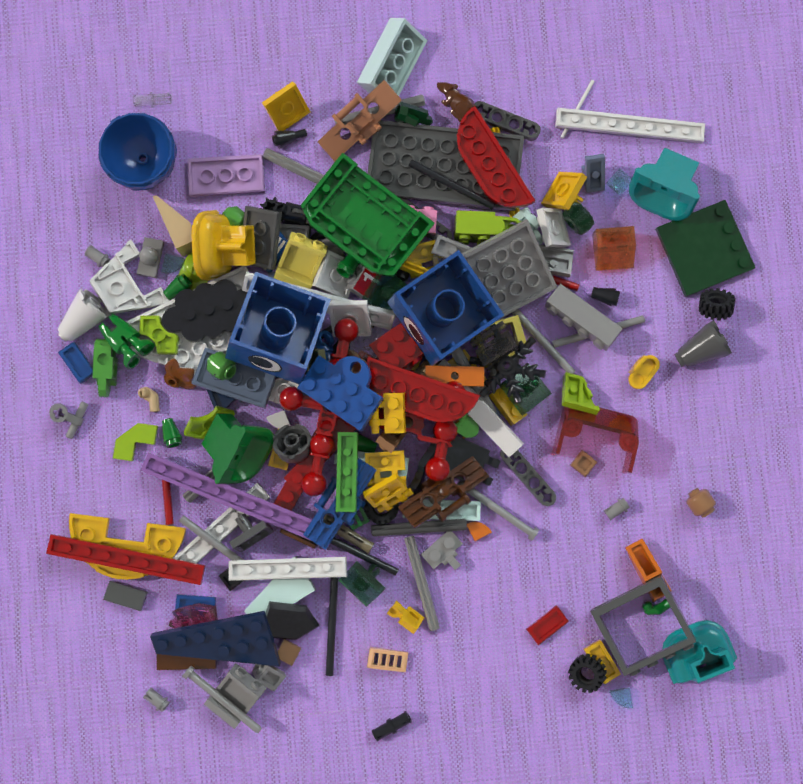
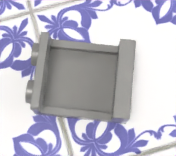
M238 664L232 667L216 688L218 692L245 714H247L267 689L259 680L252 677ZM210 696L204 703L205 706L233 729L240 723V719Z

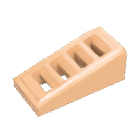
M370 646L367 668L406 672L408 652ZM375 653H379L378 663H374ZM383 654H387L385 664H381ZM390 655H394L393 666L389 665ZM398 656H402L401 667L397 666Z

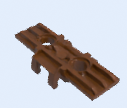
M471 456L452 469L445 480L435 482L429 478L420 485L422 491L398 506V508L414 529L434 515L441 522H444L446 517L464 504L468 505L471 503L466 493L489 478V475L477 460ZM456 477H462L465 480V483L463 485H457L455 484L454 479ZM450 495H458L460 497L441 511V501ZM425 498H428L433 504L431 507L423 504Z

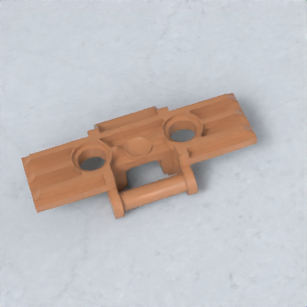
M385 80L364 99L356 93L355 97L337 114L334 113L332 115L337 124L317 142L334 161L357 141L362 146L366 144L367 140L375 132H379L382 129L379 121L402 101ZM361 103L364 108L353 120L345 125L342 119ZM370 103L378 104L379 111L376 114L369 112L368 106ZM344 128L349 129L351 132V136L347 140L342 139L340 136V132Z

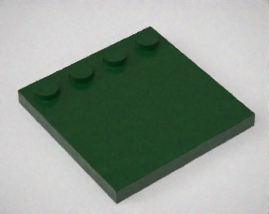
M726 200L693 212L684 220L671 221L655 229L685 297L756 268Z

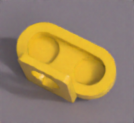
M653 355L639 357L628 371L630 373L628 377L629 385L634 389L644 388L660 367L659 360Z

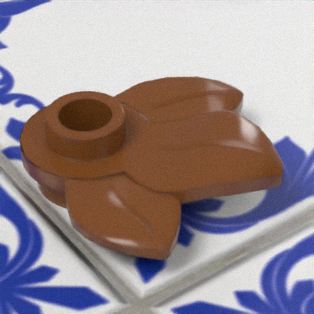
M175 358L166 363L164 381L167 385L185 389L197 387L191 384L194 377V369L180 368Z

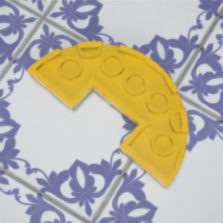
M69 514L71 538L173 558L180 549L187 529L184 527L147 523L144 542L108 538L110 518ZM85 562L94 568L95 571L111 578L128 580L148 576V574Z

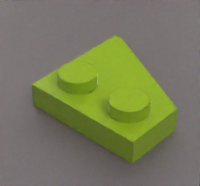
M565 372L562 383V406L597 415L600 408L594 405L592 401L593 394L588 389L584 377Z

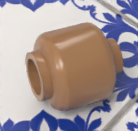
M696 488L688 493L690 497L686 503L695 516L703 518L715 510L716 501L707 489L699 490Z

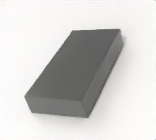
M109 581L103 600L142 611L148 592Z

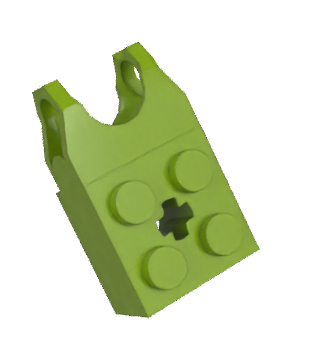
M457 210L454 220V241L464 245H469V242L479 245L514 226V224L510 223L515 222L518 224L521 221L513 217L495 216V212Z

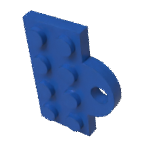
M318 355L298 386L299 390L360 431L364 430L384 399L368 388L371 382V370L365 361L355 356L344 357L333 365ZM355 363L361 364V370L358 373H353L352 371Z

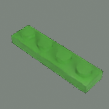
M338 432L336 512H357L358 432Z

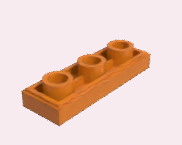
M425 366V376L446 384L450 381H457L462 386L484 387V367ZM456 373L458 375V379H452L451 374Z

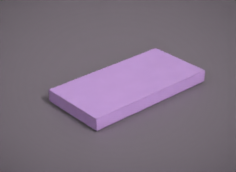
M262 154L187 159L190 197L265 193Z

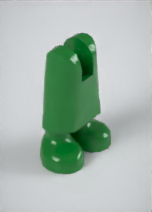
M112 313L108 317L117 327L112 332L103 322L98 327L112 349L118 355H124V366L127 369H132L139 364L140 356L130 347L133 345L140 355L146 356L153 351L155 344L151 340L139 339L140 333L134 327Z

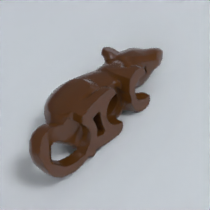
M437 82L438 90L446 96V100H442L441 103L446 107H451L450 113L461 122L463 116L475 106L473 100L461 94L457 90V84Z

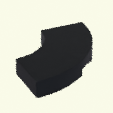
M430 448L427 449L419 461L415 477L409 485L414 495L421 491L420 485L428 478L425 466L435 455V451Z

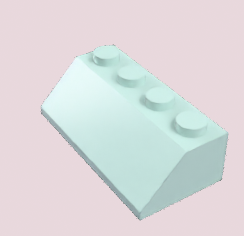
M390 18L357 83L370 93L385 80L399 96L428 40L405 18Z

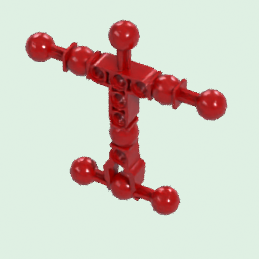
M349 318L341 319L334 327V334L338 339L336 353L331 354V359L329 360L333 365L340 359L347 357L350 342L354 341L358 336L359 328L354 320ZM450 381L447 383L449 385L465 390L464 386H462V384L457 381ZM289 386L284 388L279 396V402L284 409L295 411L300 407L320 410L317 422L318 431L315 432L310 441V450L312 452L310 456H314L311 471L301 481V487L307 495L318 496L326 488V479L322 472L325 459H329V455L334 450L333 434L331 433L335 429L337 418L340 417L333 412L326 411L323 405L311 397L303 395V392L297 387ZM384 407L379 408V419H384ZM406 413L405 417L412 420V426L406 428V432L416 435L418 441L437 444L434 457L425 466L427 476L435 482L445 480L450 473V466L446 461L447 450L449 447H453L450 442L458 434L455 421L436 422L433 427L435 438L421 434L424 428V418ZM323 421L331 422L332 427L329 431L321 429ZM380 425L379 428L384 430V425Z

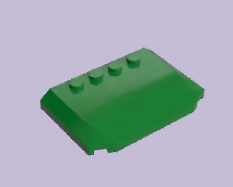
M344 153L339 156L301 204V208L311 227L371 273L390 277L395 276L435 224L423 213L414 210L359 168L358 164Z

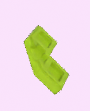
M137 423L116 439L113 459L133 461L136 442L155 445L158 426Z

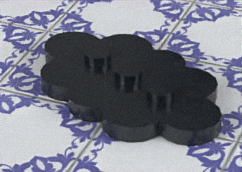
M227 279L217 281L214 286L209 283H202L195 290L184 289L176 295L175 307H171L164 312L162 323L168 331L173 333L181 332L186 340L193 343L203 340L205 336L217 339L225 331L233 332L247 292L242 291V289L237 290L235 284Z

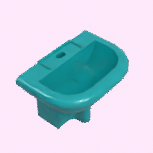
M664 148L656 164L647 163L641 168L635 169L628 191L631 199L639 207L671 221H681L688 218L700 198L698 186L692 181L699 162Z
M709 620L698 621L689 625L696 637V642L693 643L694 647L686 651L680 649L676 651V655L672 658H663L673 684L684 683L690 680L697 683L703 682L735 669L733 663L738 659L724 628L718 623ZM677 629L669 634L663 642L662 649L687 638L683 629Z

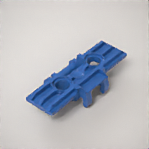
M359 458L357 511L367 503L360 499V496L377 471V469ZM334 476L330 478L332 481L319 501L313 505L318 509V512L303 534L325 550L344 522L348 525H353L355 522L353 517L357 513L336 512V498L329 509L324 507L336 489L337 478ZM331 513L334 515L335 520L331 525H327L324 522V517L326 514Z

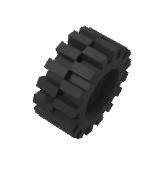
M712 288L710 291L705 290L700 296L699 312L701 315H705V318L711 317L710 320H714V318H717V321H720L721 318L726 320L727 317L730 318L734 313L736 298L734 295H731V292L726 293L724 289L720 291V288H716V290Z
M365 500L367 502L364 506L365 514L376 524L389 523L398 514L399 503L394 505L393 509L387 513L378 514L374 507Z
M588 653L585 656L584 654L580 655L574 660L568 670L570 674L569 680L573 679L571 684L573 686L576 684L578 691L582 688L583 693L587 690L588 693H592L593 690L597 691L607 677L605 676L607 670H604L605 664L601 665L602 660L600 658L596 660L595 655L592 657ZM587 667L591 669L594 673V678L591 680L585 678L581 674V668Z

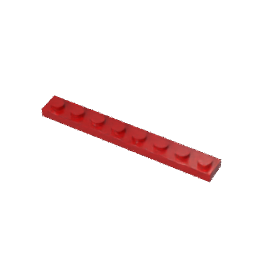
M50 534L46 554L197 585H202L206 565L55 534Z

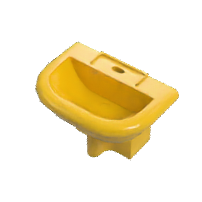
M217 210L202 211L197 214L191 231L192 259L195 272L201 280H215L229 273L232 266L256 264L254 225H230L228 218L223 214H219Z

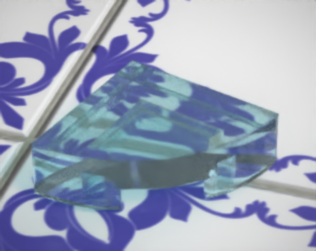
M166 254L161 272L165 274L176 272L182 267L185 258Z
M629 687L610 690V695L617 704L625 708H633Z

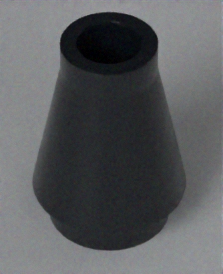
M593 287L591 298L609 306H617L620 291H617L616 288Z

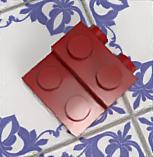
M401 323L369 344V347L380 361L403 369L409 364L414 366L422 360L423 352Z

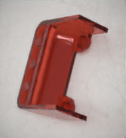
M563 406L551 455H559L564 436H578L584 424L620 434L619 446L623 451L627 452L622 473H632L639 445L638 421L635 417L600 408L598 414L594 415Z

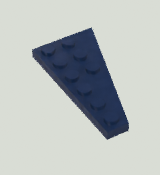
M265 611L154 632L150 636L156 654L279 667L281 664Z

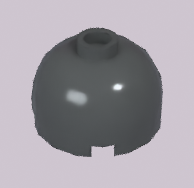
M295 424L296 426L284 425L278 429L273 437L275 453L281 460L287 463L295 464L302 462L311 453L310 432L305 426Z

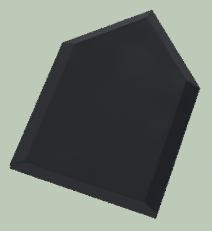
M271 601L268 603L266 616L273 638L297 640L320 626L306 605Z

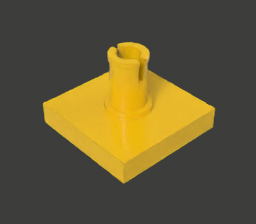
M293 81L262 102L278 131L286 130L310 113L305 100Z
M558 172L541 204L546 208L569 210L571 206L578 208L581 205L578 200L583 202V198L578 193L587 176L583 173Z

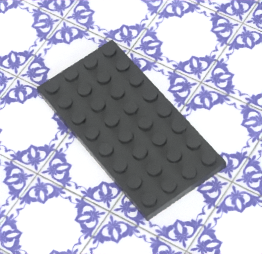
M379 121L382 129L379 132H375L372 136L368 175L399 198L487 208L409 167L410 161L414 160L489 199L480 188L459 153L457 146L458 128L421 124L414 127L408 123ZM492 132L520 175L524 136ZM495 204L493 209L515 211L516 208Z

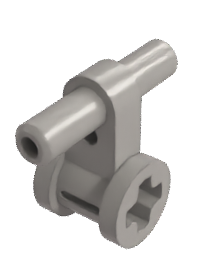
M81 402L75 415L69 413L63 404H54L49 411L50 418L55 422H63L64 420L71 422L66 437L73 439L78 426L82 425L83 415L88 404ZM61 408L64 415L55 417L53 411Z

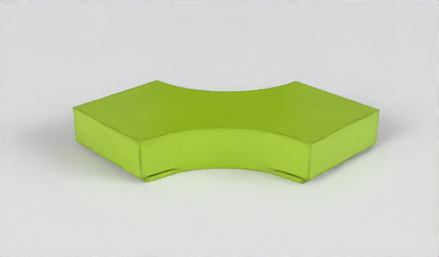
M140 316V336L152 339L159 355H178L179 336L169 333L163 328L161 317Z
M216 406L212 412L205 416H191L184 429V435L203 440L217 413L235 415V412L231 409Z

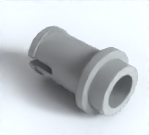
M92 245L84 253L86 257L96 262L98 267H103L110 261L107 254L101 253Z
M624 498L621 500L617 499L618 502L604 510L610 521L622 512H628L627 509L630 507Z
M152 687L146 692L147 695L143 697L156 707V711L160 710L163 712L170 703L167 701V697L163 698Z

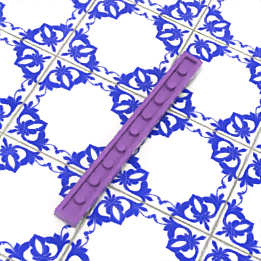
M147 454L140 471L308 539L303 534L312 519L227 484H216L215 479L154 454Z

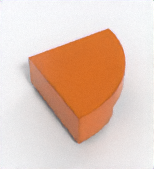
M467 523V528L474 541L492 533L483 523Z

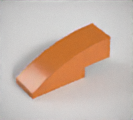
M643 539L625 547L642 583L663 573ZM660 587L648 592L653 602L664 597Z

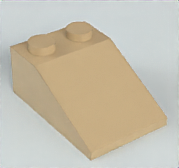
M157 195L153 196L177 251L182 257L192 253L191 223Z

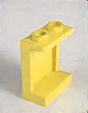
M291 232L277 265L274 278L311 289L328 246L319 240L309 239L302 233Z

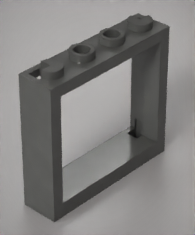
M662 574L592 608L590 611L624 676L628 674L634 676L641 672V668L645 666L648 668L653 667L659 663V659L664 657L665 659L672 658L676 655V651L680 649L686 651L694 647L693 643L696 642V637ZM660 587L687 638L627 666L601 615Z

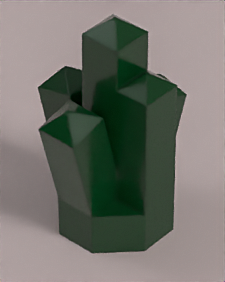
M400 102L396 107L394 120L397 122L408 123L414 127L419 123L424 125H431L433 123L427 109Z

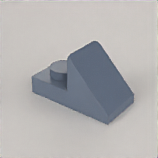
M604 154L585 156V165L582 166V173L587 176L584 182L586 193L605 190Z

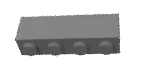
M562 284L556 288L546 301L545 307L550 314L560 317L562 322L568 327H574L578 330L577 332L580 336L589 338L593 341L594 346L600 350L604 349L607 351L623 329Z

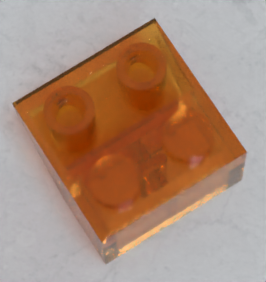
M634 226L601 228L593 232L592 239L596 271L634 268L636 250Z

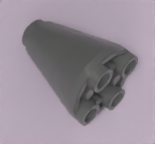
M713 320L699 330L674 355L681 367L685 365L688 367L726 357L732 352L727 345V340L723 334H720L719 328Z

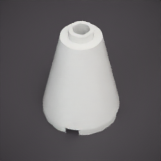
M80 289L58 327V335L64 341H74L110 315L106 308L101 306V300L95 294L86 289L84 291Z

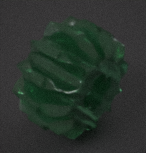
M574 202L569 210H565L562 213L567 225L579 235L588 232L594 225L590 212L580 203Z

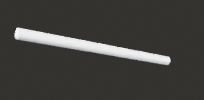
M594 80L590 81L586 91L584 92L580 102L576 107L577 110L581 108L586 96L588 95L592 85L595 82ZM564 129L560 136L562 139H564L569 129Z

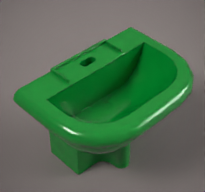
M217 413L202 442L203 447L214 460L212 471L215 476V483L238 484L252 479L261 470L273 448L274 433L265 427L241 425L233 414Z

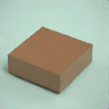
M581 450L570 466L586 477L597 461Z
M284 639L277 651L280 660L292 666L301 647Z

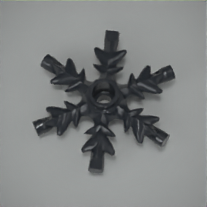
M500 330L494 331L493 336L496 343L492 342L491 345L498 350L494 353L499 354L500 359L494 361L491 356L488 359L484 354H481V359L471 356L469 364L479 365V367H484V369L487 368V371L492 368L496 370L495 376H489L491 379L484 381L486 386L479 394L483 398L490 391L495 394L497 384L501 386L500 380L505 378L508 380L505 388L509 387L507 396L513 395L515 404L522 403L519 392H524V390L517 385L521 382L515 380V375L521 373L524 379L525 375H527L532 381L535 380L534 376L541 378L546 376V370L536 369L538 364L527 367L528 363L524 366H520L518 363L519 359H526L524 355L533 352L529 348L536 340L532 336L528 338L525 344L521 340L518 350L514 348L515 354L509 356L507 354L509 347L505 348L507 338L502 340ZM506 364H510V367L508 369H505L503 367Z

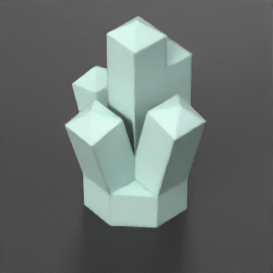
M528 207L516 213L513 218H517L521 222L525 219L528 220L538 244H542V235L537 230L540 227L537 217L531 213Z

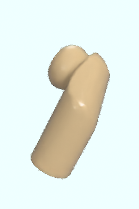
M149 387L140 388L138 396L149 402L150 412H159L158 394Z

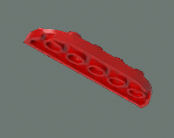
M476 106L472 107L460 122L457 132V146L463 161L480 188L490 200L504 207L521 208L535 203L534 197Z
M371 357L367 359V364L371 370V389L382 397L383 393H405V412L435 422L455 421L468 414L480 398L478 394Z

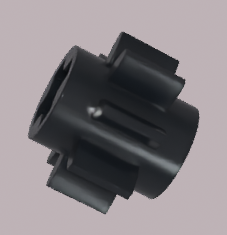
M266 197L264 204H260L263 209L271 210L270 208L273 207L274 211L282 212L283 215V211L280 208L284 205L282 202L277 203L278 199L276 197L273 200H269Z

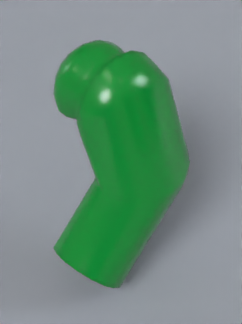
M667 599L654 606L651 601L642 604L644 613L647 615H660L671 608Z

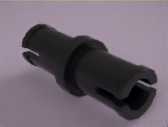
M404 711V713L393 719H387L386 723L373 729L372 734L378 742L391 733H397L398 729L412 723V720L407 711Z

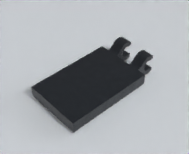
M458 436L450 442L453 447L448 448L446 455L450 471L471 456L477 460L482 468L484 464L494 468L499 467L501 461L488 456L490 450ZM431 443L429 448L435 451L437 444ZM456 477L457 479H460L465 482V480L462 477ZM489 477L482 483L490 486L493 478Z

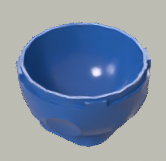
M145 113L119 115L110 121L111 123L105 128L99 141L98 154L101 167L108 177L133 191L153 189L169 177L173 171L177 147L172 133L165 123ZM142 157H146L145 161H140Z

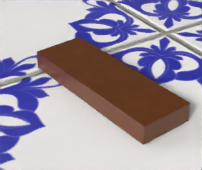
M157 654V670H186L190 666H193L195 669L217 668V660Z

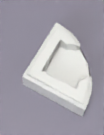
M285 410L266 417L269 423L280 429L288 424L290 426Z

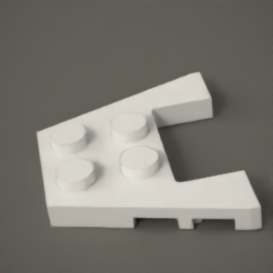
M129 240L109 263H106L90 279L91 286L109 315L157 307L170 301L164 295L161 287L146 295H142L124 264L139 257V251L132 240Z

